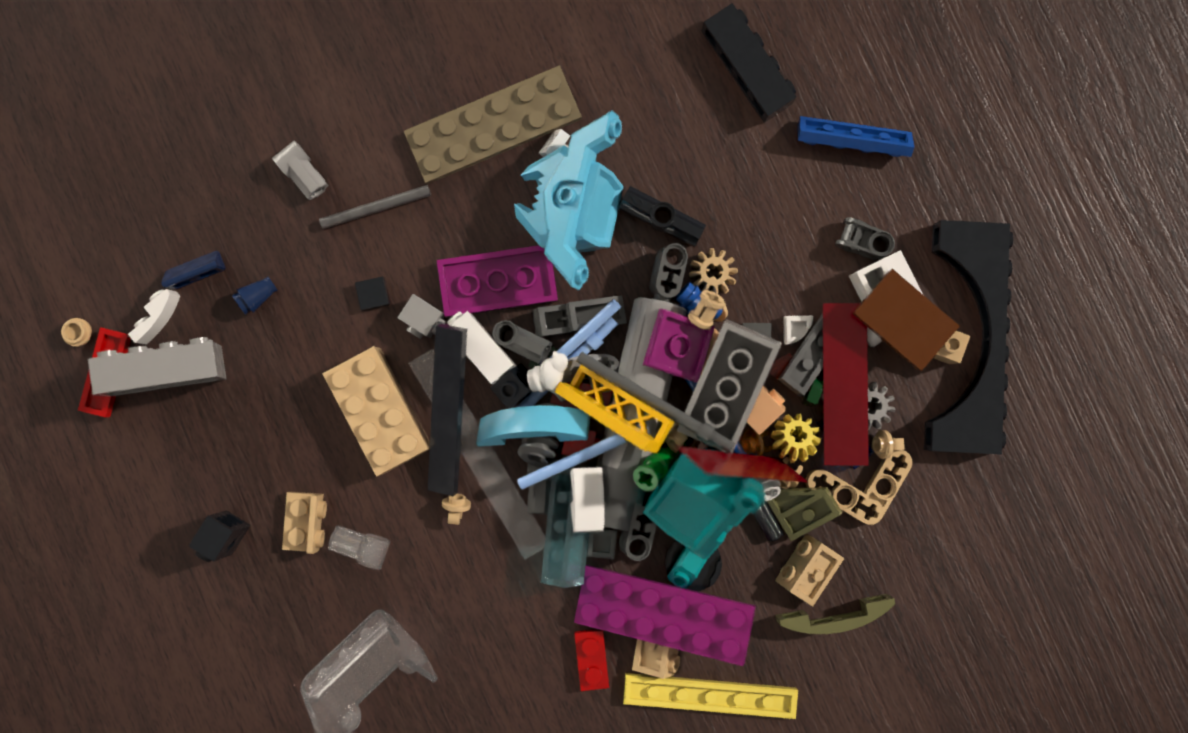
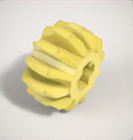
M801 413L797 414L794 419L789 414L785 415L783 422L777 421L774 425L776 430L771 433L770 437L776 440V442L773 443L772 449L782 450L779 454L780 458H784L786 454L789 455L790 463H794L797 457L802 462H805L808 459V455H815L817 452L815 446L821 443V439L815 436L819 432V427L811 428L809 425L812 423V418H808L804 422L802 421ZM791 435H796V440H798L799 442H795V437Z

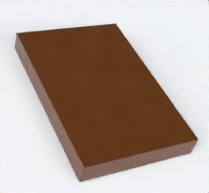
M893 268L887 272L852 313L918 371H922L960 327Z

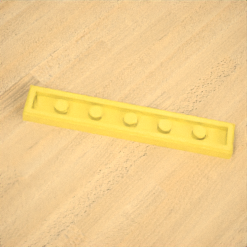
M625 673L623 704L796 719L798 689L796 687L679 677L662 679L645 674Z

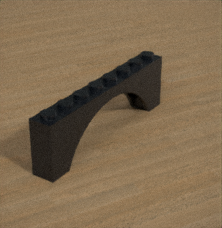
M940 220L933 224L932 253L951 265L972 292L980 314L982 344L977 368L963 394L944 412L925 421L924 450L1002 455V449L1006 445L1003 420L1007 416L1004 391L1008 387L1005 363L1009 359L1006 334L1010 330V319L1007 317V306L1011 302L1008 277L1012 273L1009 249L1013 245V233L1010 232V223Z

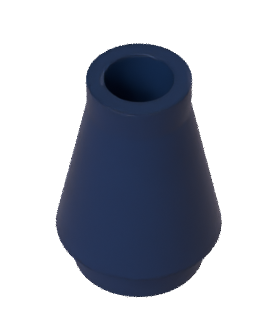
M267 276L260 281L236 289L238 292L232 295V297L246 315L250 311L254 313L278 290Z

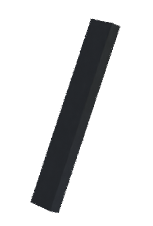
M439 324L435 330L428 490L454 496L458 493L467 329Z

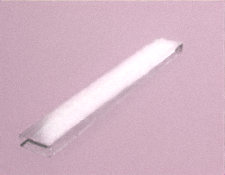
M434 349L408 363L431 403ZM463 399L460 451L526 560L549 546L550 543L533 514L527 513V504L493 447L478 446L476 444L479 424Z

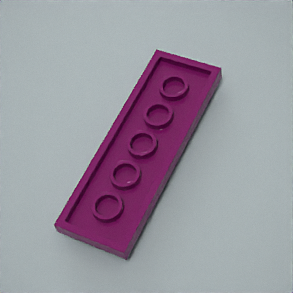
M587 565L584 570L574 623L744 666L756 606Z

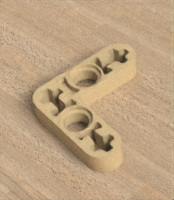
M893 450L890 458L882 459L863 492L823 469L810 471L806 477V481H808L806 486L807 488H815L816 483L813 481V478L815 476L821 477L822 474L824 475L823 481L833 486L834 481H836L838 484L832 488L831 494L840 509L865 524L873 525L882 519L912 467V458L904 450ZM901 455V461L904 465L903 467H896L892 473L898 475V477L894 479L892 476L884 474L885 469L891 471L895 463L891 461L892 457H899ZM882 478L887 479L891 485L890 491L885 495L879 494L876 490V484ZM843 488H847L852 494L851 501L845 505L840 504L837 500V493ZM857 502L867 507L873 504L872 510L875 512V515L873 517L868 515L865 519L866 513L863 510L855 507L854 512H852L851 509L854 508Z

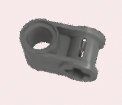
M850 217L845 218V228L840 240H836L835 246L844 251L859 254L876 261L889 255L895 247L894 238L890 233ZM873 240L883 241L885 251H876L873 248Z

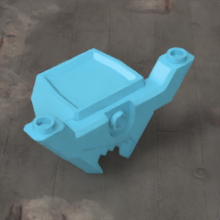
M613 111L571 134L569 147L563 145L529 165L521 174L524 181L536 180L538 184L536 188L539 194L534 196L538 202L532 204L534 210L520 203H514L516 218L539 246L545 249L544 254L567 282L578 290L587 281L589 275L586 260L579 252L610 248L624 188L612 171L595 161L597 153L613 145L615 139L621 134V121L619 116Z

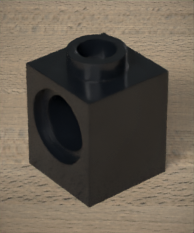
M522 364L510 369L490 387L507 409L520 403L532 392L527 380V369Z

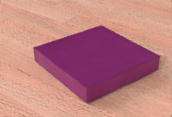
M663 308L659 309L642 365L698 383L715 326L708 330L702 329L694 325L686 316Z

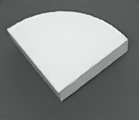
M813 315L783 317L784 345L795 343L807 334L812 326Z

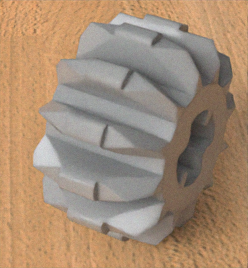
M870 382L868 387V402L875 403V409L868 412V430L871 428V425L875 429H881V420L885 423L891 421L886 412H895L894 407L888 406V402H892L894 396L884 397L888 388L882 386L878 389L877 382Z

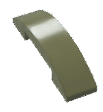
M888 594L859 599L861 607L859 611L809 620V616L804 610L777 614L775 617L780 626L797 632L808 634L840 633L859 628L881 617L895 605V599Z

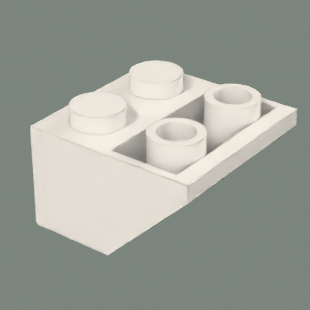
M901 250L849 275L861 302L892 268L922 293Z

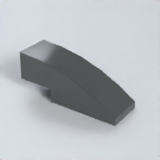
M620 295L538 307L532 310L535 333L542 338L576 333L613 299L620 304L621 308L611 317L619 325L626 324L623 297Z

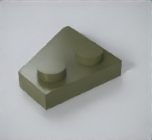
M827 487L781 489L780 494L776 498L767 501L791 541L842 514L840 507Z

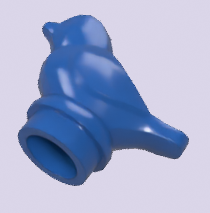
M688 282L677 294L675 300L679 303L680 307L686 309L688 315L691 310H695L700 302L702 291H700L697 285L694 286L691 282ZM723 309L718 310L713 320L720 317Z

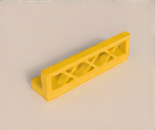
M583 365L579 366L570 384L559 382L554 391L643 451L657 453L674 424V421ZM587 374L592 378L594 390L584 392L579 389V386ZM612 390L616 404L605 406L601 393ZM634 404L637 409L638 418L628 421L625 418L623 407ZM656 418L663 424L656 437L648 434L646 421Z

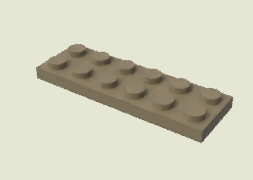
M559 65L404 130V134L423 179L428 185L547 135L554 130L582 120V116Z

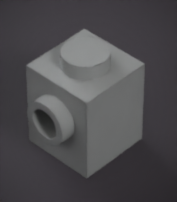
M412 294L398 316V319L409 325L406 330L419 339L423 335L431 338L435 334L436 326L446 323L443 320L445 317L443 312Z

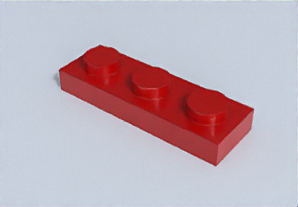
M100 327L92 358H97V352L116 350V353H128L131 337L127 333ZM89 370L78 411L101 417H110L116 396L93 395Z

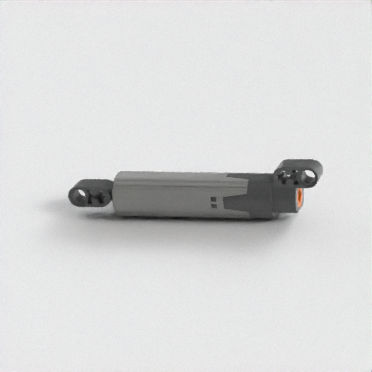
M676 243L662 247L656 254L649 283V289L654 298L638 297L634 299L618 369L619 374L666 402L673 375L643 366L642 364L659 309L663 308L683 316L687 314L684 307L670 303L671 297L676 296L680 292L688 260L686 249ZM669 250L676 254L677 261L674 265L669 264L666 259V254ZM663 271H673L674 273L668 275L669 272H663ZM666 280V284L670 286V289L665 290V287L660 286V283ZM614 392L610 405L616 404ZM634 404L623 407L625 418L628 421L638 418L637 409ZM655 418L646 421L648 434L656 437L662 425V422ZM605 426L602 440L617 433ZM627 440L626 443L600 454L596 468H602L604 526L622 530L619 541L621 551L630 559L641 561L651 551L656 524L647 516L645 520L641 519L640 522L636 520L637 515L643 514L646 490L639 488L635 484L633 474L640 465H643L645 458L653 454V452L643 451ZM635 528L638 531L641 529L643 531V534L633 531V529ZM635 539H640V548L635 552H630V543Z

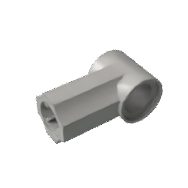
M295 140L272 157L280 170L294 181L308 200L320 196L329 186L310 163L311 159Z

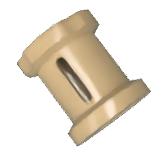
M703 290L700 294V302L695 310L690 311L688 318L697 327L708 330L713 326V318L718 310L724 308L725 302L717 293Z

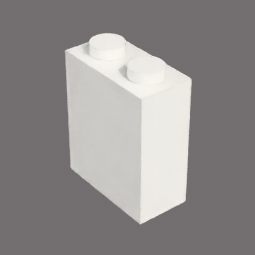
M468 311L464 314L458 312L447 322L450 326L467 329L466 355L491 384H495L510 369L517 366L480 322Z

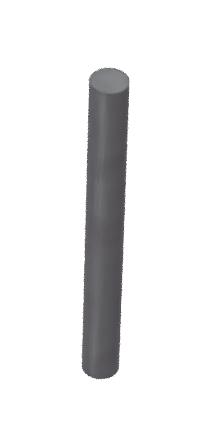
M428 185L320 218L319 221L322 229H326L431 196Z

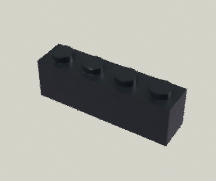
M733 3L704 21L701 32L765 123L793 104L796 99V89L789 79H784L779 72L780 66L777 60L772 55L768 56L763 48L764 43L759 34L751 31L747 25L748 19L741 9L737 10Z

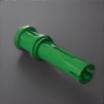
M688 439L683 443V447L687 446ZM665 443L657 453L648 455L643 465H640L634 471L633 479L635 484L646 491L654 490L658 486L660 479L664 478L668 473L670 463L681 451L679 450L675 453Z

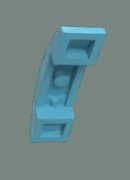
M524 406L500 410L480 419L476 444L478 446L505 445L506 439L556 436L559 441L588 440L590 415L581 409L561 406Z

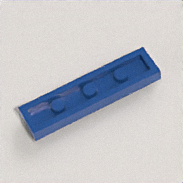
M804 116L799 117L797 125L798 141H804L811 145L817 143L825 144L838 149L852 148L866 153H887L894 157H911L915 148L912 132Z

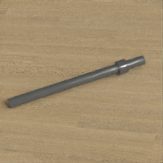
M581 352L576 362L696 433V438L706 444L711 442L727 453H730L735 443L715 431L716 428L707 422L702 424L586 353Z

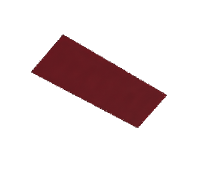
M823 303L824 465L869 466L867 326L852 314L861 303Z
M677 447L707 474L808 482L779 458Z

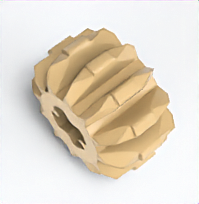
M714 248L709 249L708 258L703 252L698 253L700 262L693 260L690 264L698 270L689 272L690 278L699 279L693 285L699 287L702 284L704 287L701 291L709 290L710 288L712 292L718 294L719 287L722 293H728L729 289L725 283L729 285L736 283V280L728 275L738 273L737 268L728 267L734 262V258L731 257L724 261L723 257L726 253L724 250H721L718 257H715ZM707 267H710L712 270L717 268L719 270L717 276L720 278L716 279L714 276L709 278L707 276L709 272Z

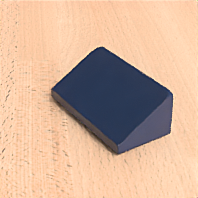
M211 252L167 270L161 282L162 286L177 290L225 271L224 269L226 268L220 252Z

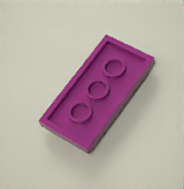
M538 245L437 260L444 316L452 317L458 312L464 314L468 311L473 314L558 301L553 264L544 254L545 249Z

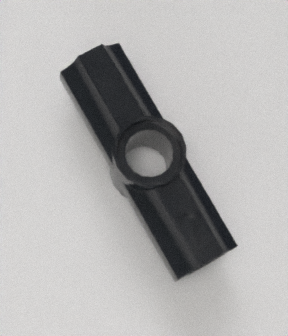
M632 186L627 190L619 206L620 210L651 225L656 231L665 232L694 248L706 227L704 223L674 209L670 203L661 202ZM662 210L666 211L670 216L669 222L663 224L655 219V213Z

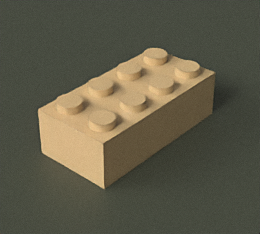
M373 346L322 373L376 477L430 450V441L381 348Z

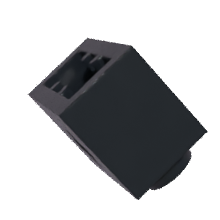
M227 510L208 515L189 544V547L196 551L195 555L207 562H215L234 553L251 525Z

